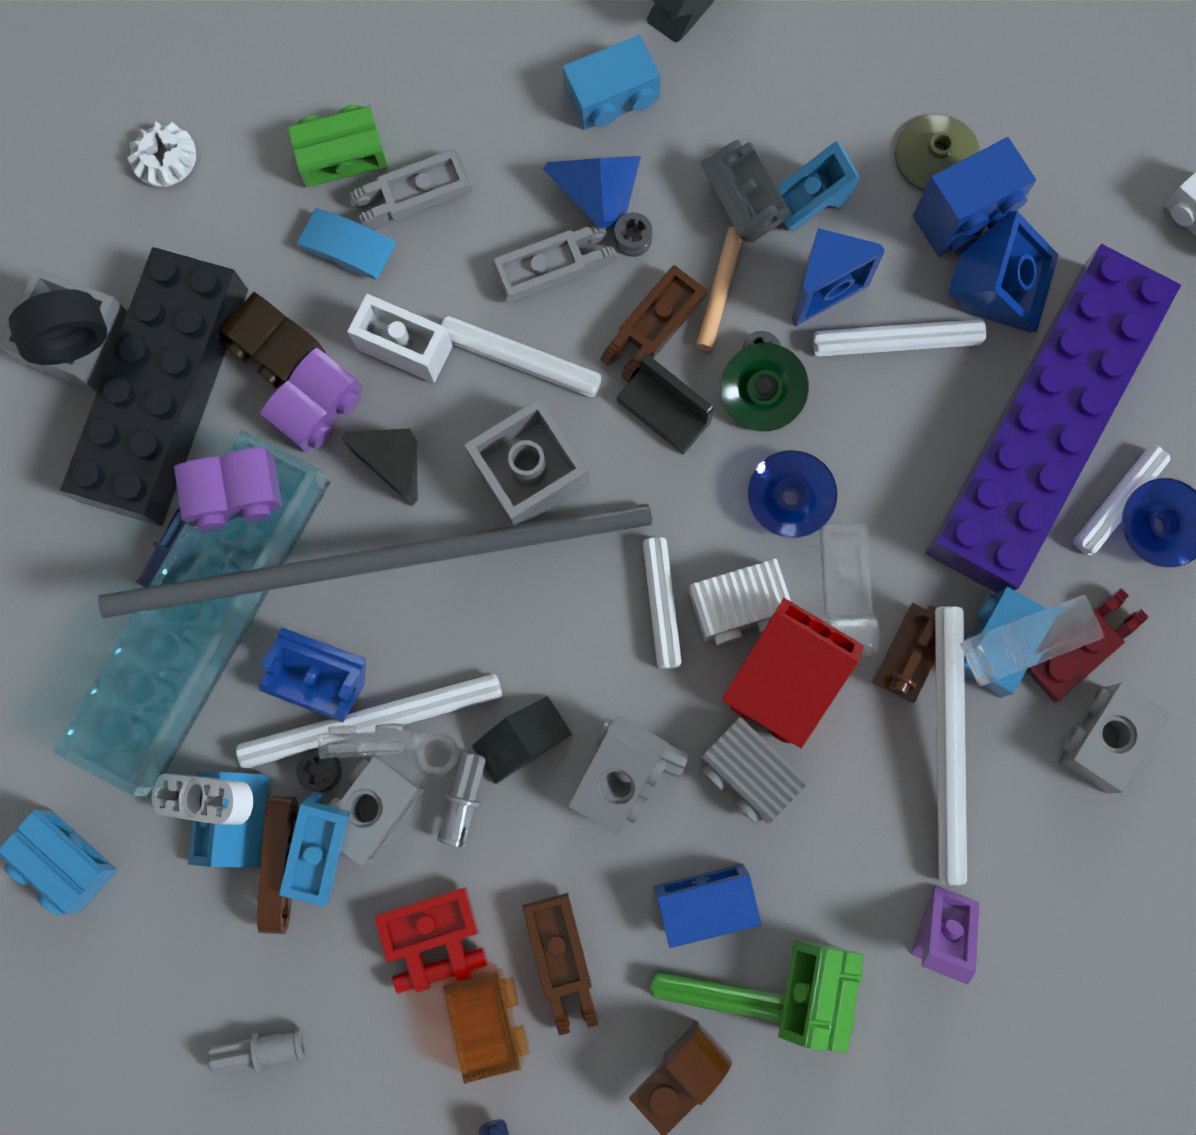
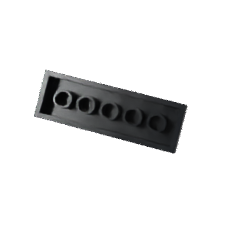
M152 247L60 491L80 503L163 526L177 488L174 466L187 460L227 350L224 346L229 340L221 333L220 329L244 303L248 288L234 269Z

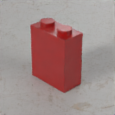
M783 597L721 700L729 704L731 710L738 716L745 719H753L768 728L770 733L779 741L788 744L792 743L802 749L858 664L864 645Z

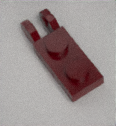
M1122 588L1111 594L1095 609L1092 608L1086 611L1032 659L1026 672L1054 702L1060 701L1122 646L1125 643L1124 638L1133 633L1148 619L1149 616L1140 609L1128 615L1115 630L1104 620L1105 616L1119 608L1129 596Z

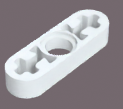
M164 773L156 779L151 795L153 808L158 815L217 825H241L247 821L253 808L252 791L249 785L242 781ZM176 791H179L178 799H175ZM201 791H202V793H203V799H202V804H201V808H200V794H201ZM224 797L229 799L228 806H223Z

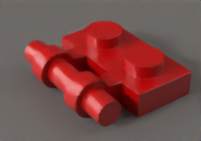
M466 887L374 916L386 963L404 957L407 963L408 971L392 976L397 994L413 989L416 993L431 989V983L453 976L460 980L471 976L472 970L488 965L483 947L466 952L463 946V938L479 933ZM446 944L449 958L426 965L422 952Z

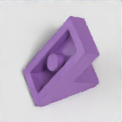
M934 886L912 948V954L922 959V967L967 985L976 973L979 902L939 886Z

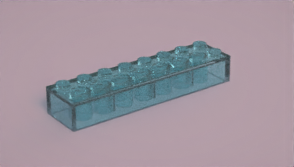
M241 429L227 453L265 447L275 458L283 508L272 511L271 517L262 521L245 522L242 517L225 521L226 526L215 531H198L197 526L193 527L186 523L150 586L285 564L331 482L320 469ZM269 590L133 613L58 741L53 753L132 796L151 797L158 777L167 772Z

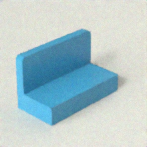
M197 771V776L247 783L253 794V808L247 821L241 825H217L192 821L188 865L205 867H260L269 782L268 776L263 774ZM201 791V794H200V808H201L202 799H203V793H202V791ZM224 797L223 806H228L229 799Z
M314 792L300 804L279 895L326 907L331 899L351 811L322 804L324 794Z

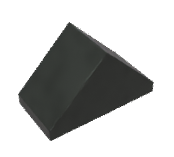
M410 428L350 431L341 437L352 453L411 506L418 501L417 440Z
M546 696L505 717L476 741L472 747L476 754L485 758L484 766L495 784H498L571 736L572 733L549 697Z

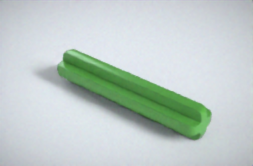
M660 971L654 972L650 987V994L655 999L778 1023L781 1020L785 997L784 995Z

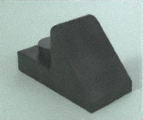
M653 0L654 4L647 17V22L672 41L679 42L713 4L714 0Z

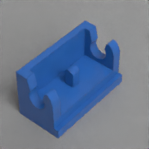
M281 628L276 641L262 663L261 668L267 671L259 683V689L266 694L344 722L365 685L366 659Z
M744 864L654 886L669 948L762 926L750 874Z

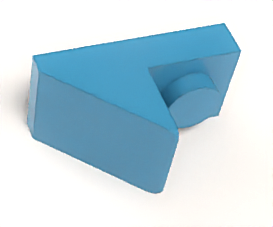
M839 141L832 143L777 186L792 213V216L784 221L787 229L795 231L827 206L843 208L860 180V176Z

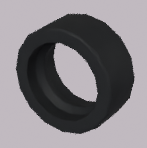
M60 289L34 296L17 306L8 318L9 328L18 352L28 363L58 365L71 362L89 355L99 348L107 338V326L97 301L89 293L77 289Z

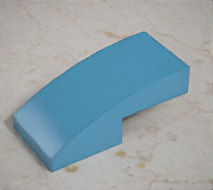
M315 208L296 243L307 254L335 261L347 272L375 280L379 278L396 246V243L391 238L373 229Z

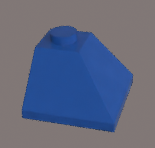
M1018 211L1009 212L959 256L948 295L970 315L1027 332H1037L1059 254Z

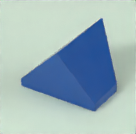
M641 156L547 162L543 170L598 228L614 227L618 219L627 213Z

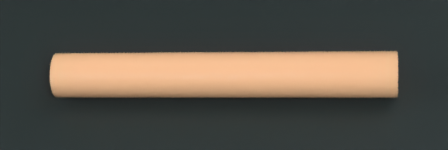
M735 227L728 228L697 339L696 347L703 351L713 350L741 248L743 236L738 234Z

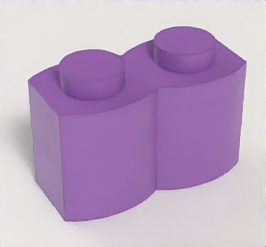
M316 347L300 362L289 380L270 397L262 408L260 415L304 452L308 453L313 447L318 449L328 441L333 432L331 426L341 414L346 416L356 408L361 399L359 393L362 386L354 376Z
M265 447L234 451L220 457L201 458L174 466L181 518L191 526H197L198 531L222 529L226 526L225 521L237 517H242L245 522L266 520L271 517L272 511L283 508L275 458Z

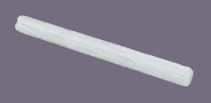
M941 606L935 610L938 879L943 884L957 886L967 882L964 611L958 606Z
M490 674L349 713L344 722L331 718L244 742L236 746L237 759L241 767L250 768L499 699L502 696L501 685L498 677L495 674Z

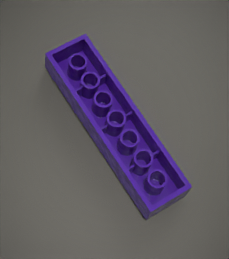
M1102 243L1099 245L1080 270L927 548L926 555L995 593L1006 587L1014 591L1020 588L1178 293L1181 284Z

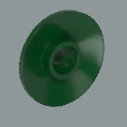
M773 343L754 344L739 351L728 362L721 379V398L729 415L745 428L763 432L777 430L791 423L804 408L809 393L808 375L801 360L789 349ZM760 378H768L771 382V387L766 393H758L755 390V384Z

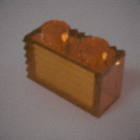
M502 967L459 980H450L444 984L443 990L464 1084L521 1070L524 1064L523 1056L530 1054L524 1025L516 1026L512 1007L519 1006L514 978H505Z

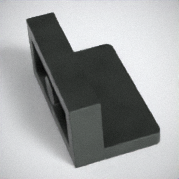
M646 353L640 359L637 374L617 395L618 403L683 455L709 426L714 407Z

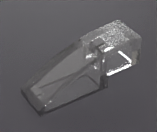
M1082 595L969 638L960 643L977 684L981 687L1102 639L1105 636L1086 595Z

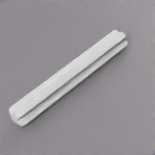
M450 316L445 317L441 323L442 326L447 328L452 345L588 397H594L598 392L601 384V375L597 372Z
M975 319L820 330L814 333L812 343L814 354L818 357L981 345L986 340V326L983 320Z

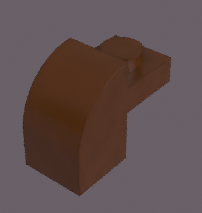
M698 1021L663 1054L664 1061L629 1096V1100L661 1135H667L697 1104L701 1106L722 1082L732 1065L729 1054Z

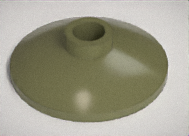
M932 114L920 117L905 127L896 144L895 159L899 172L904 179L913 187L924 192L931 176L979 152L980 147L976 136L966 124L951 116ZM934 144H941L945 146L947 150L941 151L937 149Z

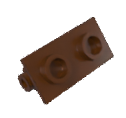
M911 603L873 681L876 685L912 703H915L935 662V610L937 608L928 606L926 610L914 603Z

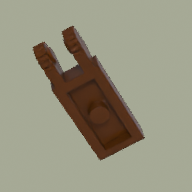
M673 265L620 326V332L602 353L600 360L607 366L611 365L620 357L630 341L640 349L632 360L626 364L621 375L630 382L639 371V362L646 353L654 359L706 298L708 290L677 266Z
M569 893L523 904V912L545 999L550 1000L559 1035L570 1033V1020L561 997L570 993H579L582 1017L584 1022L587 1023L588 1028L598 1025L597 1014L590 991L592 983Z

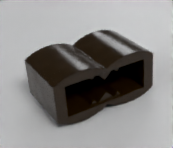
M254 291L220 329L221 333L229 340L224 347L243 363H246L251 358L261 367L256 372L276 389L289 380L300 362L316 347L323 353H326L313 336Z

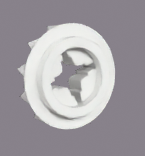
M155 121L154 127L148 130L139 128V137L136 141L129 142L131 153L127 159L136 176L151 186L167 187L179 183L189 175L196 162V147L192 138L186 130L180 129L173 122L169 125H162ZM159 143H163L167 150H169L164 153L163 166L155 155H152L158 153Z

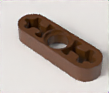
M270 796L266 806L257 906V929L259 933L285 934L290 921L292 899L280 896L279 894L298 816V801L293 796Z

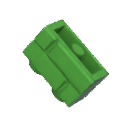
M348 105L343 107L338 114L323 118L316 115L306 116L300 119L298 124L288 127L297 167L307 188L388 167L377 123L370 105L365 107Z
M794 939L778 1038L809 1049L848 1053L850 1035L854 1029L853 1016L858 986L862 980L861 967L864 954L836 946Z

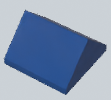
M818 228L806 263L792 316L795 326L867 288L885 252L882 245Z

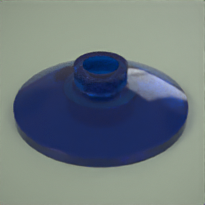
M787 450L767 457L757 466L749 481L748 502L752 514L766 530L781 537L800 538L815 533L829 521L837 504V485L833 474L820 459L806 452ZM787 491L796 493L798 502L794 505L787 504L783 500V493Z
M1159 478L1140 485L1130 494L1123 508L1122 528L1127 543L1137 556L1149 564L1164 568L1182 566L1196 559V490L1180 480ZM1155 518L1160 519L1163 523L1162 533L1155 526Z

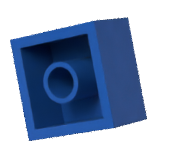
M1006 137L931 176L916 207L913 218L938 257L952 250L955 254H959L968 249L978 240L977 237L986 233L1007 213L1020 209L1028 201L1026 196L1036 182V178L1010 138Z

